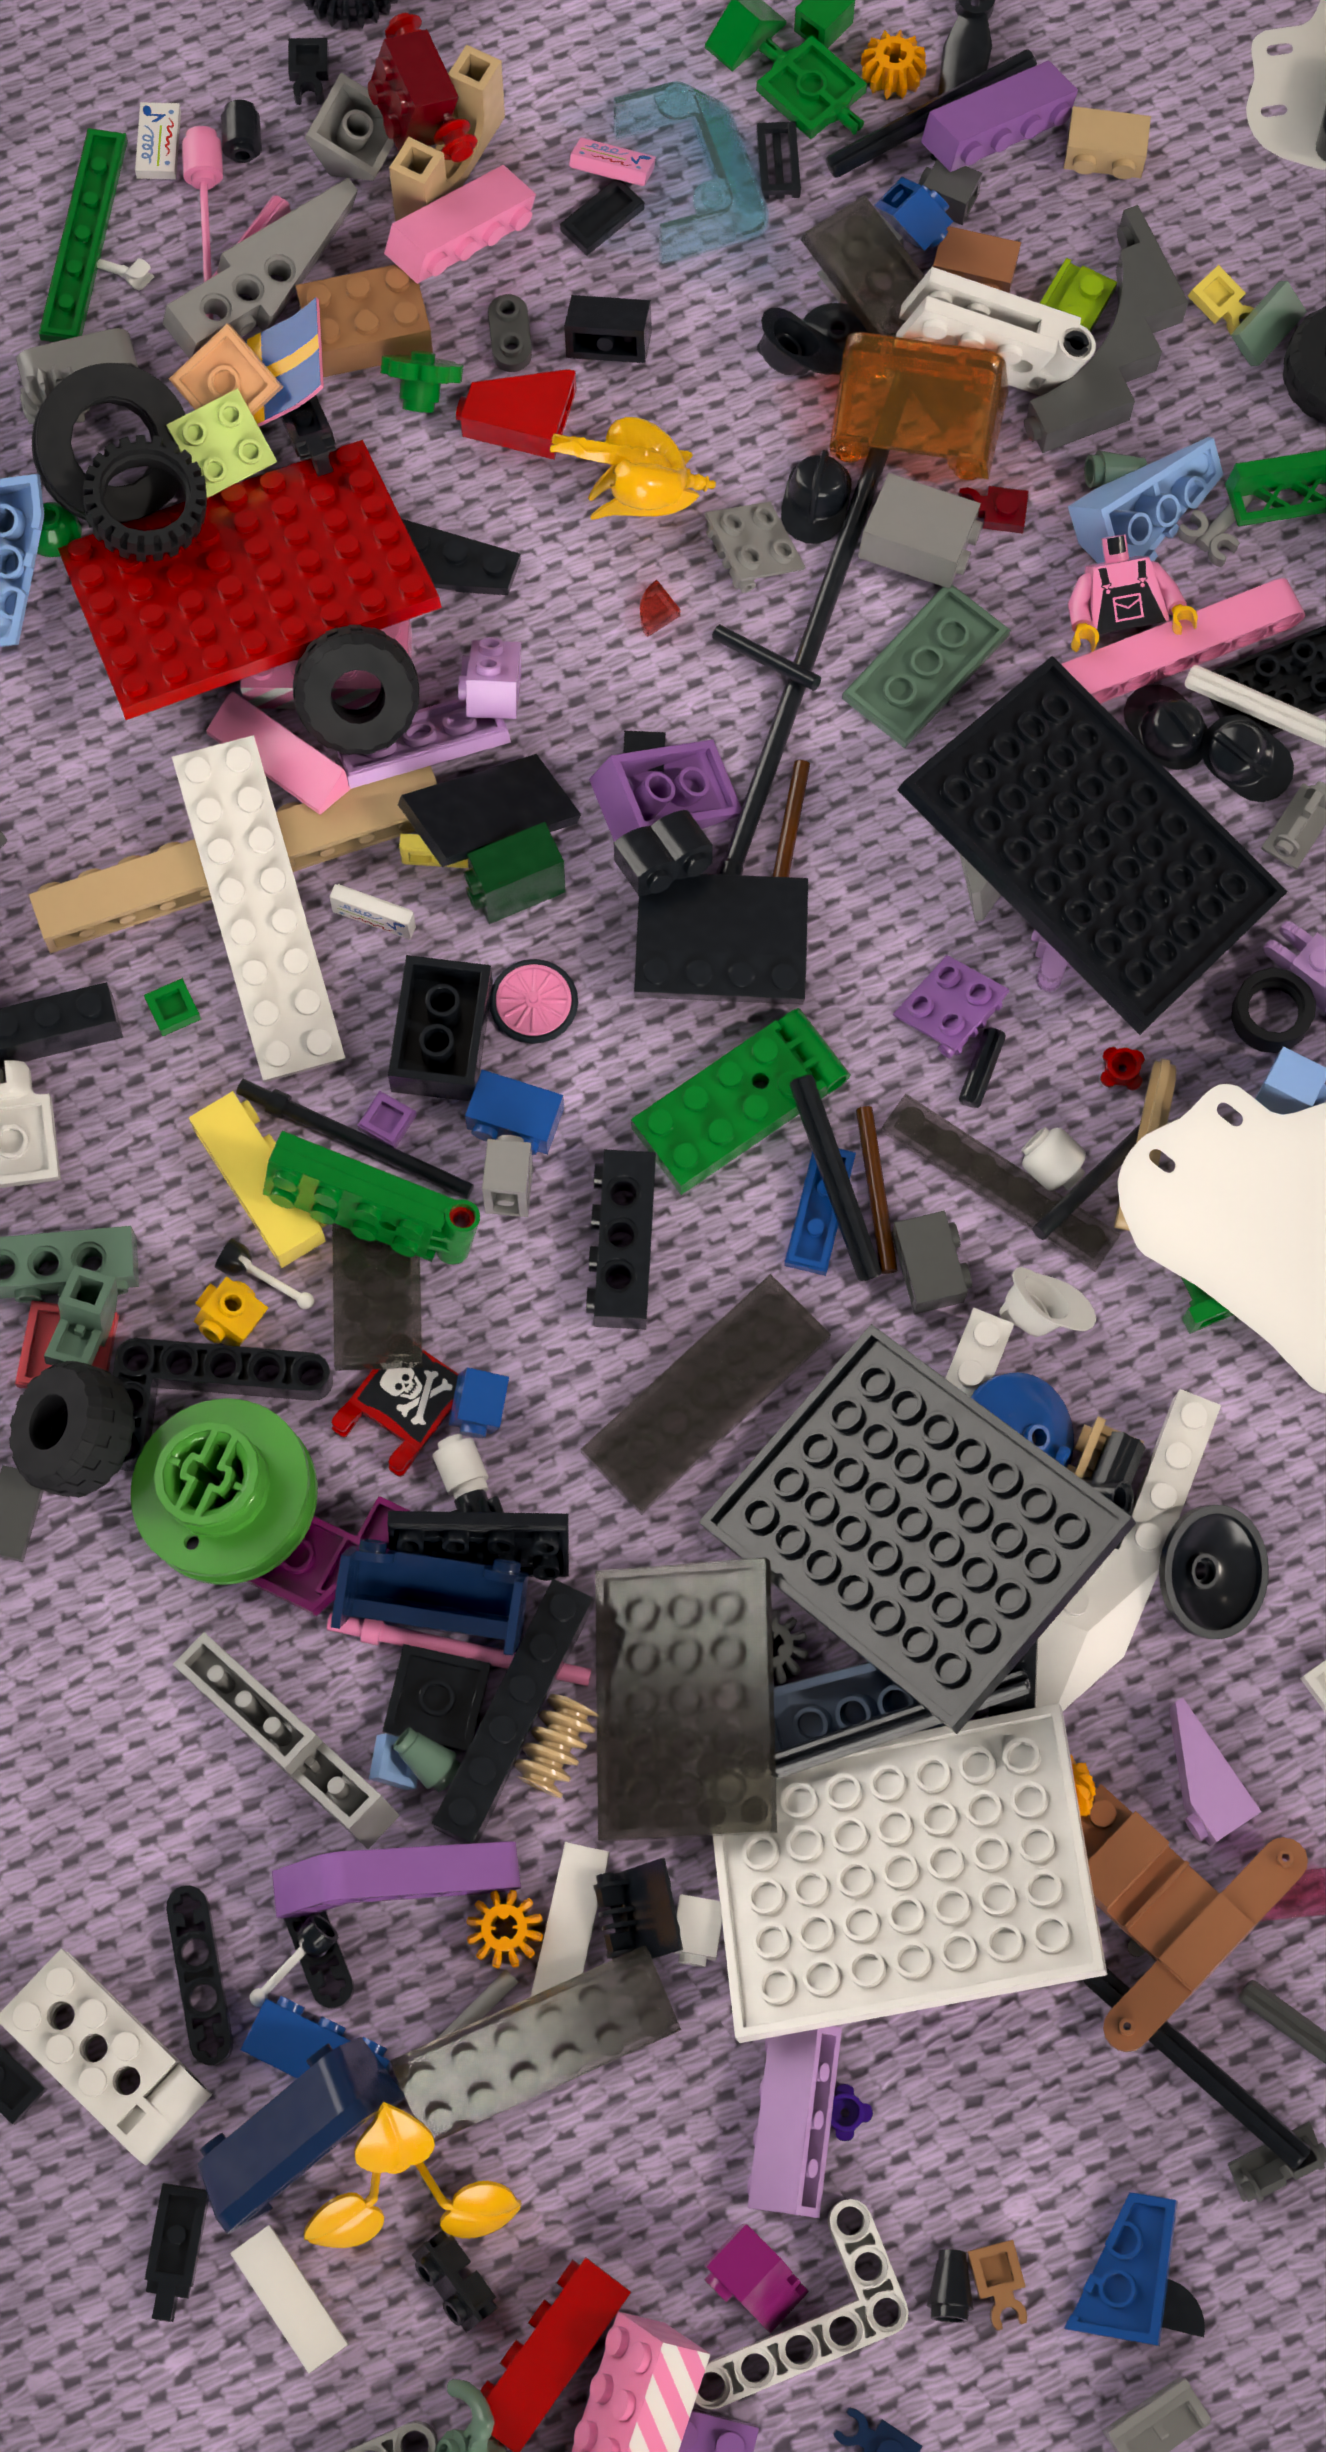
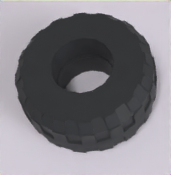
M1324 306L1322 309L1306 316L1294 331L1284 357L1283 380L1289 392L1288 395L1300 407L1302 412L1326 424V306Z
M349 625L328 630L319 638H315L307 646L306 651L299 658L295 668L293 698L302 724L320 744L342 754L367 755L376 753V751L383 748H388L407 732L418 710L420 687L417 671L412 659L395 638H391L384 631L374 627ZM354 670L367 671L375 675L381 682V690L376 700L369 706L358 710L346 709L338 705L331 697V691L336 680L343 674Z
M66 1361L59 1364L56 1363L41 1371L39 1376L34 1377L28 1383L26 1390L20 1395L16 1403L17 1407L10 1423L11 1437H9L13 1461L19 1473L25 1478V1481L31 1486L56 1495L78 1498L87 1496V1494L97 1491L110 1482V1478L119 1472L126 1455L129 1454L132 1445V1434L135 1430L133 1404L121 1380L101 1368L77 1361Z

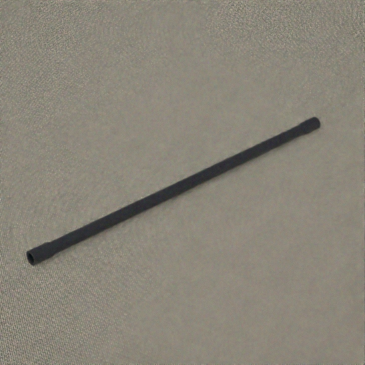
M902 350L899 358L896 376L794 659V663L810 671L813 670L917 373L921 370L925 357H914L905 350ZM789 678L784 687L724 859L720 862L716 874H743V865L806 690V687Z

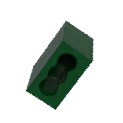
M545 822L467 854L469 870L463 872L468 887L465 889L473 909L476 911L482 908L489 924L566 893L564 860Z

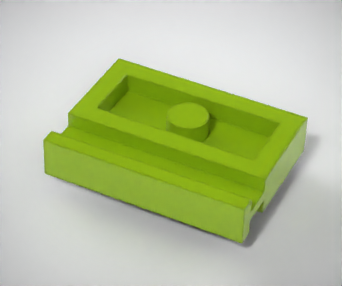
M1066 257L1040 304L1081 317L1080 325L1092 332L1114 294L1118 282L1083 265L1080 268L1072 264V260Z

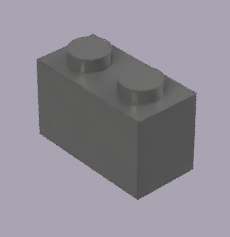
M945 1210L894 1222L892 1237L914 1315L964 1303L968 1293L967 1289L972 1288L971 1275L967 1263L959 1262L956 1248L961 1245L958 1229L955 1222L948 1223Z

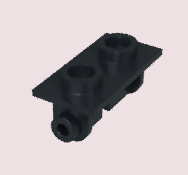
M442 2230L429 2241L423 2243L412 2254L416 2261L415 2268L420 2278L428 2286H434L444 2301L443 2309L448 2318L455 2325H461L466 2333L498 2309L493 2301L496 2298L495 2294L477 2270L464 2280L458 2273L469 2265L471 2261L453 2235L448 2237Z

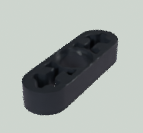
M327 1911L317 1913L331 1924ZM302 1917L284 1918L295 1950H297L300 1945L298 1943V1932H296L294 1924L303 1923ZM338 1940L325 1955L319 1958H312L305 1954L301 1958L300 1963L314 1999L321 2006L328 2009H339L348 2004L354 1994V1982ZM336 1956L339 1965L329 1967L333 1977L337 1981L344 1979L346 1986L339 1990L341 1997L333 2001L329 1994L321 1995L320 1989L326 1986L324 1974L320 1970L313 1976L311 1966L325 1965Z

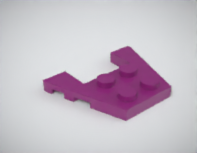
M378 1496L356 1536L314 1516L305 1537L285 1561L270 1572L246 1582L317 1617L335 1599L341 1554L350 1546H359L360 1539L385 1541L388 1548V1511L410 1510Z

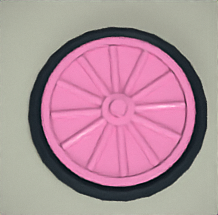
M539 959L523 960L512 964L496 978L492 986L490 1012L499 1029L510 1038L523 1043H545L560 1036L572 1024L577 1014L578 993L573 980L558 965Z

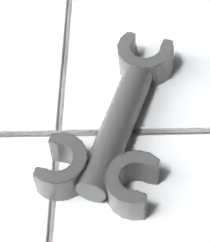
M1254 495L1242 496L1245 509L1253 500H1261ZM1231 503L1226 506L1210 525L1204 513L1194 510L1190 521L1196 524L1199 529L1190 530L1187 526L1181 524L1177 532L1179 539L1188 544L1196 543L1197 547L1204 552L1208 551L1209 560L1218 567H1222L1227 559L1224 554L1220 553L1218 548L1226 547L1235 553L1240 544L1236 537L1224 533L1236 520Z

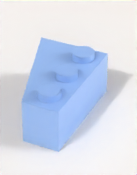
M1283 1046L1255 1099L1269 1111L1281 1115L1295 1113L1322 1104L1326 1100V1084H1324L1326 1081V1067Z

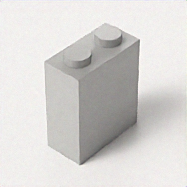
M888 473L864 528L858 558L950 589L956 573L961 575L965 573L971 551L966 550L968 544L976 545L980 536L983 522L978 521L977 516L981 503Z

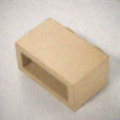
M1073 106L1063 169L1074 170L1079 174H1109L1119 179L1141 178L1147 157L1151 116Z

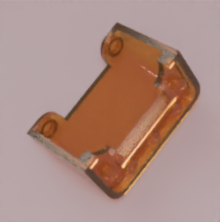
M856 332L847 336L841 365L829 445L831 455L836 456L841 461L854 463L859 459L867 457L870 447L941 457L947 458L949 468L961 479H989L1009 393L1004 358L993 351L871 333Z

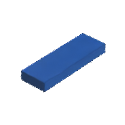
M839 1148L850 1179L856 1152ZM812 1152L784 1266L826 1276L838 1223Z

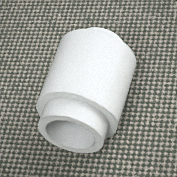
M455 1434L438 1442L439 1449L433 1453L432 1457L448 1495H453L457 1499L459 1496L470 1491L483 1489L487 1492L489 1490L486 1483L489 1476L473 1438L463 1439L462 1434Z

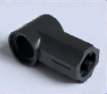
M1112 1431L1111 1435L1107 1436L1092 1476L1084 1477L1082 1480L1130 1515L1134 1504L1131 1484L1146 1447L1140 1439L1133 1438L1125 1432Z

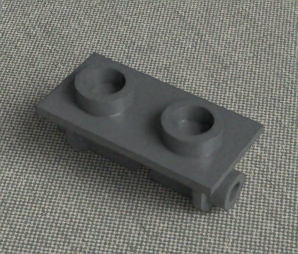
M1310 2122L1291 2130L1311 2149L1308 2157L1296 2169L1291 2168L1265 2144L1227 2163L1243 2202H1250L1254 2199L1257 2202H1261L1263 2197L1288 2185L1287 2179L1293 2177L1295 2180H1298L1317 2169L1321 2171L1325 2168L1326 2147L1322 2142L1318 2144Z

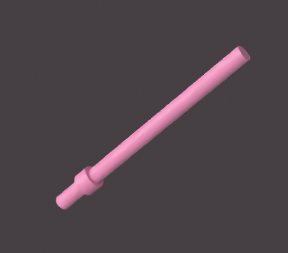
M330 1613L327 1623V1630L361 1637L360 1642L377 1646L379 1642L398 1646L406 1644L491 1663V1666L505 1669L509 1668L516 1654L514 1652L513 1656L505 1655L502 1649L386 1625L384 1621L367 1618L363 1620L350 1617L340 1629L331 1628L333 1613ZM564 1663L556 1680L588 1686L592 1669Z

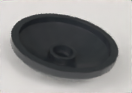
M1203 1505L1190 1510L1170 1530L1160 1557V1589L1170 1615L1185 1631L1205 1639L1231 1637L1246 1628L1255 1618L1264 1601L1269 1578L1267 1551L1258 1529L1246 1515L1229 1506Z

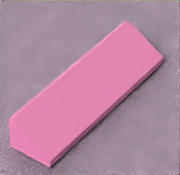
M233 691L225 698L206 730L207 735L220 744L254 735L265 776L319 815L350 790L346 772L342 767Z

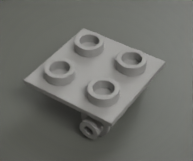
M771 501L709 511L704 514L708 521L706 524L708 527L706 534L713 541L718 557L723 559V567L725 569L731 568L729 574L733 580V586L736 589H740L742 593L753 590L756 587L754 580L757 578L801 571L806 568Z

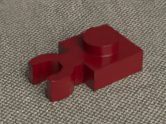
M988 486L987 496H983L973 488H960L958 496L981 503L977 517L984 518L983 529L1023 534L1029 491Z

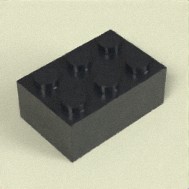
M406 955L388 1070L391 1092L462 1101L471 1100L481 1069L493 986L491 965Z

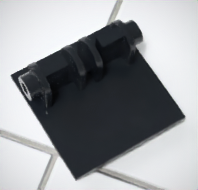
M660 1858L615 1874L614 1872L596 1875L597 1884L593 1885L596 1893L598 1908L611 1907L610 1910L599 1912V1918L613 1917L614 1922L601 1926L602 1932L615 1930V1933L604 1935L607 1959H612L613 1967L622 1966L624 1968L683 1950L680 1926L677 1921L671 1881L668 1876L665 1858Z

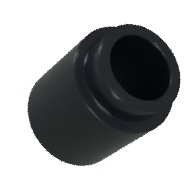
M247 100L230 101L225 105L224 111L221 114L222 151L226 157L238 163L250 162L258 157L262 151L260 115L256 111L254 104Z

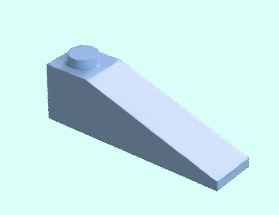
M1207 437L1106 483L1069 505L1068 509L1078 544L1097 564L1103 563L1105 559L1102 538L1126 534L1129 557L1142 555L1149 557L1151 561H1155L1158 557L1155 552L1157 546L1165 536L1168 538L1175 536L1179 529L1177 525L1178 520L1188 508L1196 509L1223 476L1214 437Z

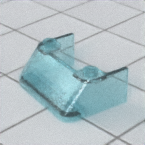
M679 81L614 97V135L616 140L691 120L713 179L700 184L694 192L693 206L696 214L660 224L659 259L662 265L759 238L767 231L769 225V210L730 107L723 101Z

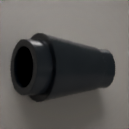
M942 2249L938 2252V2260L926 2305L931 2308L932 2320L965 2323L968 2322L969 2311L974 2310L968 2263L966 2262L967 2252Z

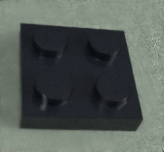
M403 1644L382 1730L383 1734L387 1733L399 1737L406 1729L411 1727L415 1732H419L445 1748L467 1753L476 1734L492 1667L491 1663Z

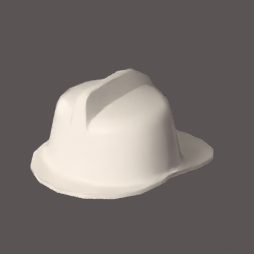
M1024 1267L1014 1270L1012 1274L1014 1285L1008 1291L1005 1303L999 1311L1002 1319L1014 1323L1015 1326L1035 1337L1046 1335L1059 1327L1077 1331H1087L1093 1328L1096 1322L1095 1311L1088 1299L1079 1290L1064 1281L1035 1273Z

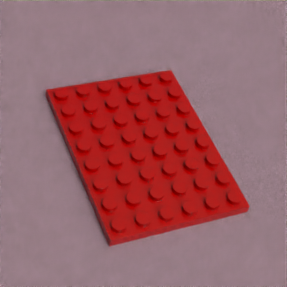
M363 439L337 448L336 451L329 453V460L334 472L318 477L311 459L234 484L207 498L204 524L201 525L197 538L192 537V544L186 549L180 546L179 554L171 558L166 552L163 553V560L154 561L152 555H146V562L136 561V554H130L129 559H126L119 555V549L116 548L111 552L105 548L104 540L99 542L94 534L75 539L67 545L58 548L125 720L297 660L302 657L307 646L315 638H319L326 631L333 628L361 625L381 630L442 608L439 595ZM186 501L156 511L138 520L122 524L127 528L142 531L162 529L179 518L184 511Z

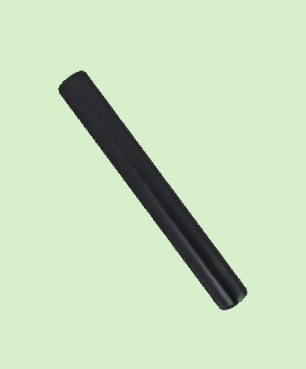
M812 1075L798 1077L792 1080L789 1086L855 1274L860 1282L876 1278L881 1275L882 1270L814 1077Z

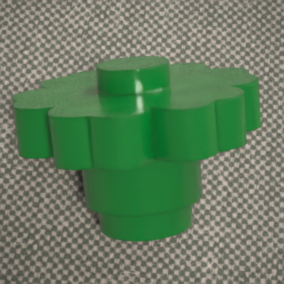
M412 351L411 355L396 354V356H382L380 373L401 379L399 398L403 399V409L431 413L434 412L435 403H439L441 384L461 383L464 365L457 364L454 361L435 358V353Z

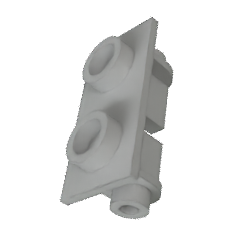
M1318 781L1316 785L1307 786L1304 783L1301 785L1262 845L1261 849L1295 870L1298 869L1326 825V783Z

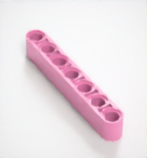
M1280 578L1197 610L1198 621L1196 629L1193 628L1189 620L1183 619L1179 621L1182 626V635H1176L1173 632L1172 621H1169L1061 665L1101 704L1192 668L1193 665H1200L1291 629L1304 619L1305 612L1288 580Z

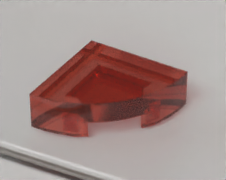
M658 580L649 585L640 602L641 627L647 637L680 617L681 609Z

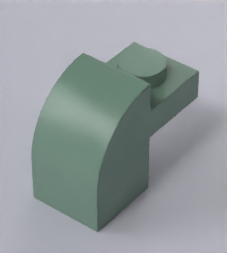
M74 1265L58 1301L60 1320L44 1354L46 1364L54 1365L66 1361H77L92 1365L99 1347H104L114 1320L118 1297L115 1277Z

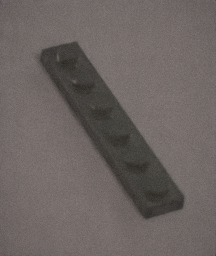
M907 1094L903 1096L881 1128L882 1133L1030 1230L1063 1198L1056 1191L1045 1189L1030 1174ZM1078 1207L1045 1240L1096 1272L1121 1234Z

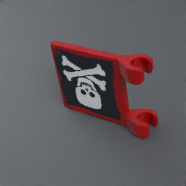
M400 1334L349 1401L334 1415L331 1422L333 1425L332 1430L341 1437H347L362 1414L369 1417L403 1441L392 1453L388 1461L389 1470L395 1475L402 1477L428 1440L451 1412L458 1373Z

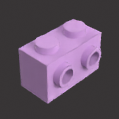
M494 637L472 640L470 656H462V668L458 686L459 701H466V717L516 719L521 685V642L502 641Z

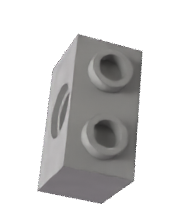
M502 1135L498 1137V1140L487 1139L482 1184L485 1213L528 1217L533 1178L531 1143L524 1142V1139L513 1135Z

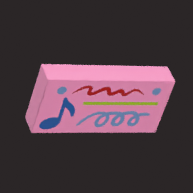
M581 137L571 152L569 166L581 171L645 186L654 170L656 157Z

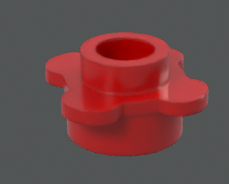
M1107 1048L1102 1055L1105 1061V1071L1100 1076L1101 1083L1109 1088L1114 1085L1126 1086L1131 1091L1140 1088L1143 1080L1139 1074L1141 1065L1145 1061L1142 1052L1129 1048ZM1123 1065L1126 1067V1071L1121 1072L1118 1067Z

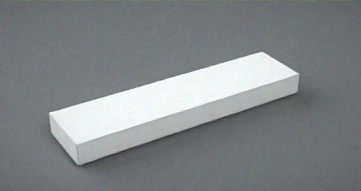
M565 1842L525 2025L570 2035L598 1908L593 1885L597 1884L596 1875L606 1872L609 1851Z

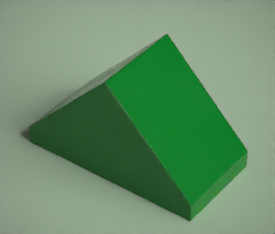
M731 0L705 43V49L733 72L760 48L763 41L766 42L767 38L773 37L786 25V20L763 0Z

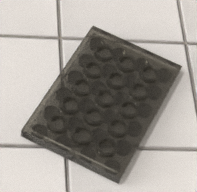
M764 1557L595 1571L597 1714L599 1715L597 1717L598 1840L614 1842L777 1833L771 1561Z

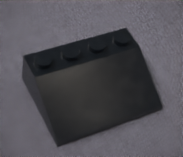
M701 874L696 877L676 879L663 892L639 896L634 984L635 998L803 1005L805 1000L808 878Z

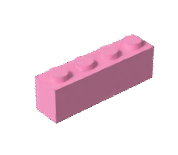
M501 165L392 223L384 254L417 284L431 276L436 277L460 260L466 261L476 251L487 245L493 246L505 235L525 228L532 218L531 210L536 193L506 166Z

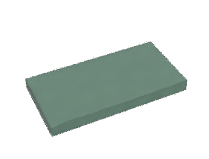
M951 585L950 589L942 587L843 692L842 699L903 748H906L1009 637L1011 630L954 585Z

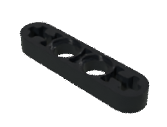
M181 1886L169 1895L166 1911L189 2046L193 2057L198 2062L208 2066H217L224 2063L230 2057L233 2050V2035L211 1909L207 1896L199 1888ZM189 1894L193 1901H200V1908L193 1910L194 1924L199 1926L205 1923L206 1931H190L179 1937L178 1929L188 1928L186 1916L183 1913L176 1912V1906L183 1904V1896ZM194 1939L203 1940L209 1948V1955L206 1961L198 1966L189 1965L183 1957L185 1946ZM201 1985L212 1986L217 1994L215 2005L206 2012L197 2011L191 2003L193 1991ZM220 2014L222 2022L220 2024L212 2023L215 2037L224 2039V2046L217 2048L216 2057L210 2058L209 2052L200 2051L199 2043L207 2039L205 2026L201 2025L195 2029L194 2020H209Z

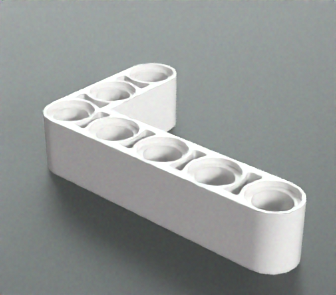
M853 2199L839 2201L833 2205L827 2219L829 2231L856 2300L709 2361L705 2373L715 2372L722 2376L725 2385L724 2391L721 2396L713 2400L704 2399L698 2393L695 2400L698 2405L710 2410L721 2408L896 2334L903 2329L909 2314L907 2303L871 2213L866 2205ZM845 2207L855 2208L862 2217L861 2228L854 2235H845L837 2226V2215ZM865 2252L873 2253L880 2262L878 2275L869 2281L859 2278L855 2271L856 2259ZM890 2298L898 2307V2317L890 2326H880L873 2316L874 2306L880 2299ZM841 2316L851 2319L855 2327L854 2337L850 2342L843 2345L833 2342L829 2333L832 2321ZM795 2335L806 2336L812 2347L809 2358L801 2363L791 2362L786 2356V2343ZM753 2353L763 2355L768 2363V2371L765 2377L755 2382L747 2380L741 2370L745 2357Z

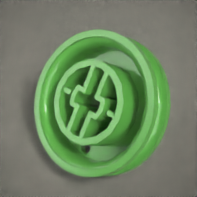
M229 1398L200 1402L169 1418L156 1430L144 1446L135 1465L131 1482V1507L134 1521L139 1533L151 1550L180 1574L202 1583L216 1585L237 1584L258 1578L285 1561L305 1537L314 1517L318 1497V1482L313 1460L302 1440L277 1414L257 1403ZM192 1537H196L199 1539L198 1546L192 1550L188 1549L187 1541Z

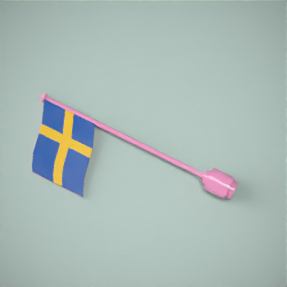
M195 126L186 131V137L182 141L183 178L188 184L200 190L203 274L205 282L212 277L208 190L223 179L222 143L213 128ZM317 297L290 318L245 340L247 345L283 386L273 398L253 415L259 427L297 409L324 388L320 308ZM206 314L209 319L214 320L213 314Z

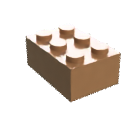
M396 264L296 285L300 310L307 306L315 297L319 299L323 377L380 366L382 356L411 355L412 351L433 353L431 329L419 283L417 284Z

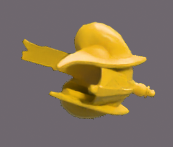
M623 417L615 420L608 429L605 442L554 434L551 443L554 445L550 446L551 452L573 455L582 459L611 465L593 486L588 499L593 501L609 488H611L615 498L593 512L590 516L592 520L612 515L655 517L676 513L691 505L700 496L699 493L688 488L706 492L707 489L712 490L716 487V482L709 480V476L694 475L690 472V469L686 468V464L693 456L691 452L679 450L676 443L666 432L656 424L645 419Z

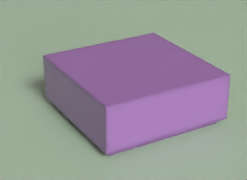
M379 1091L357 1127L358 1130L368 1136L396 1148L417 1114L412 1108Z

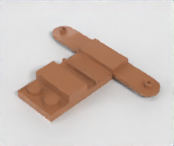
M1100 1784L1095 1790L1096 1795L1093 1796L1094 1801L1090 1815L1081 1816L1095 1904L1156 1961L1109 2011L1104 2020L1103 2031L1105 2039L1110 2046L1118 2051L1131 2052L1142 2047L1295 1885L1307 1869L1308 1858L1305 1849L1297 1841L1285 1837L1274 1839L1219 1893L1189 1866L1190 1863L1187 1860L1184 1861L1169 1847L1170 1842L1136 1811L1132 1813L1109 1790ZM1124 2026H1127V2027H1129L1130 2029H1129V2030H1125L1123 2027H1124Z

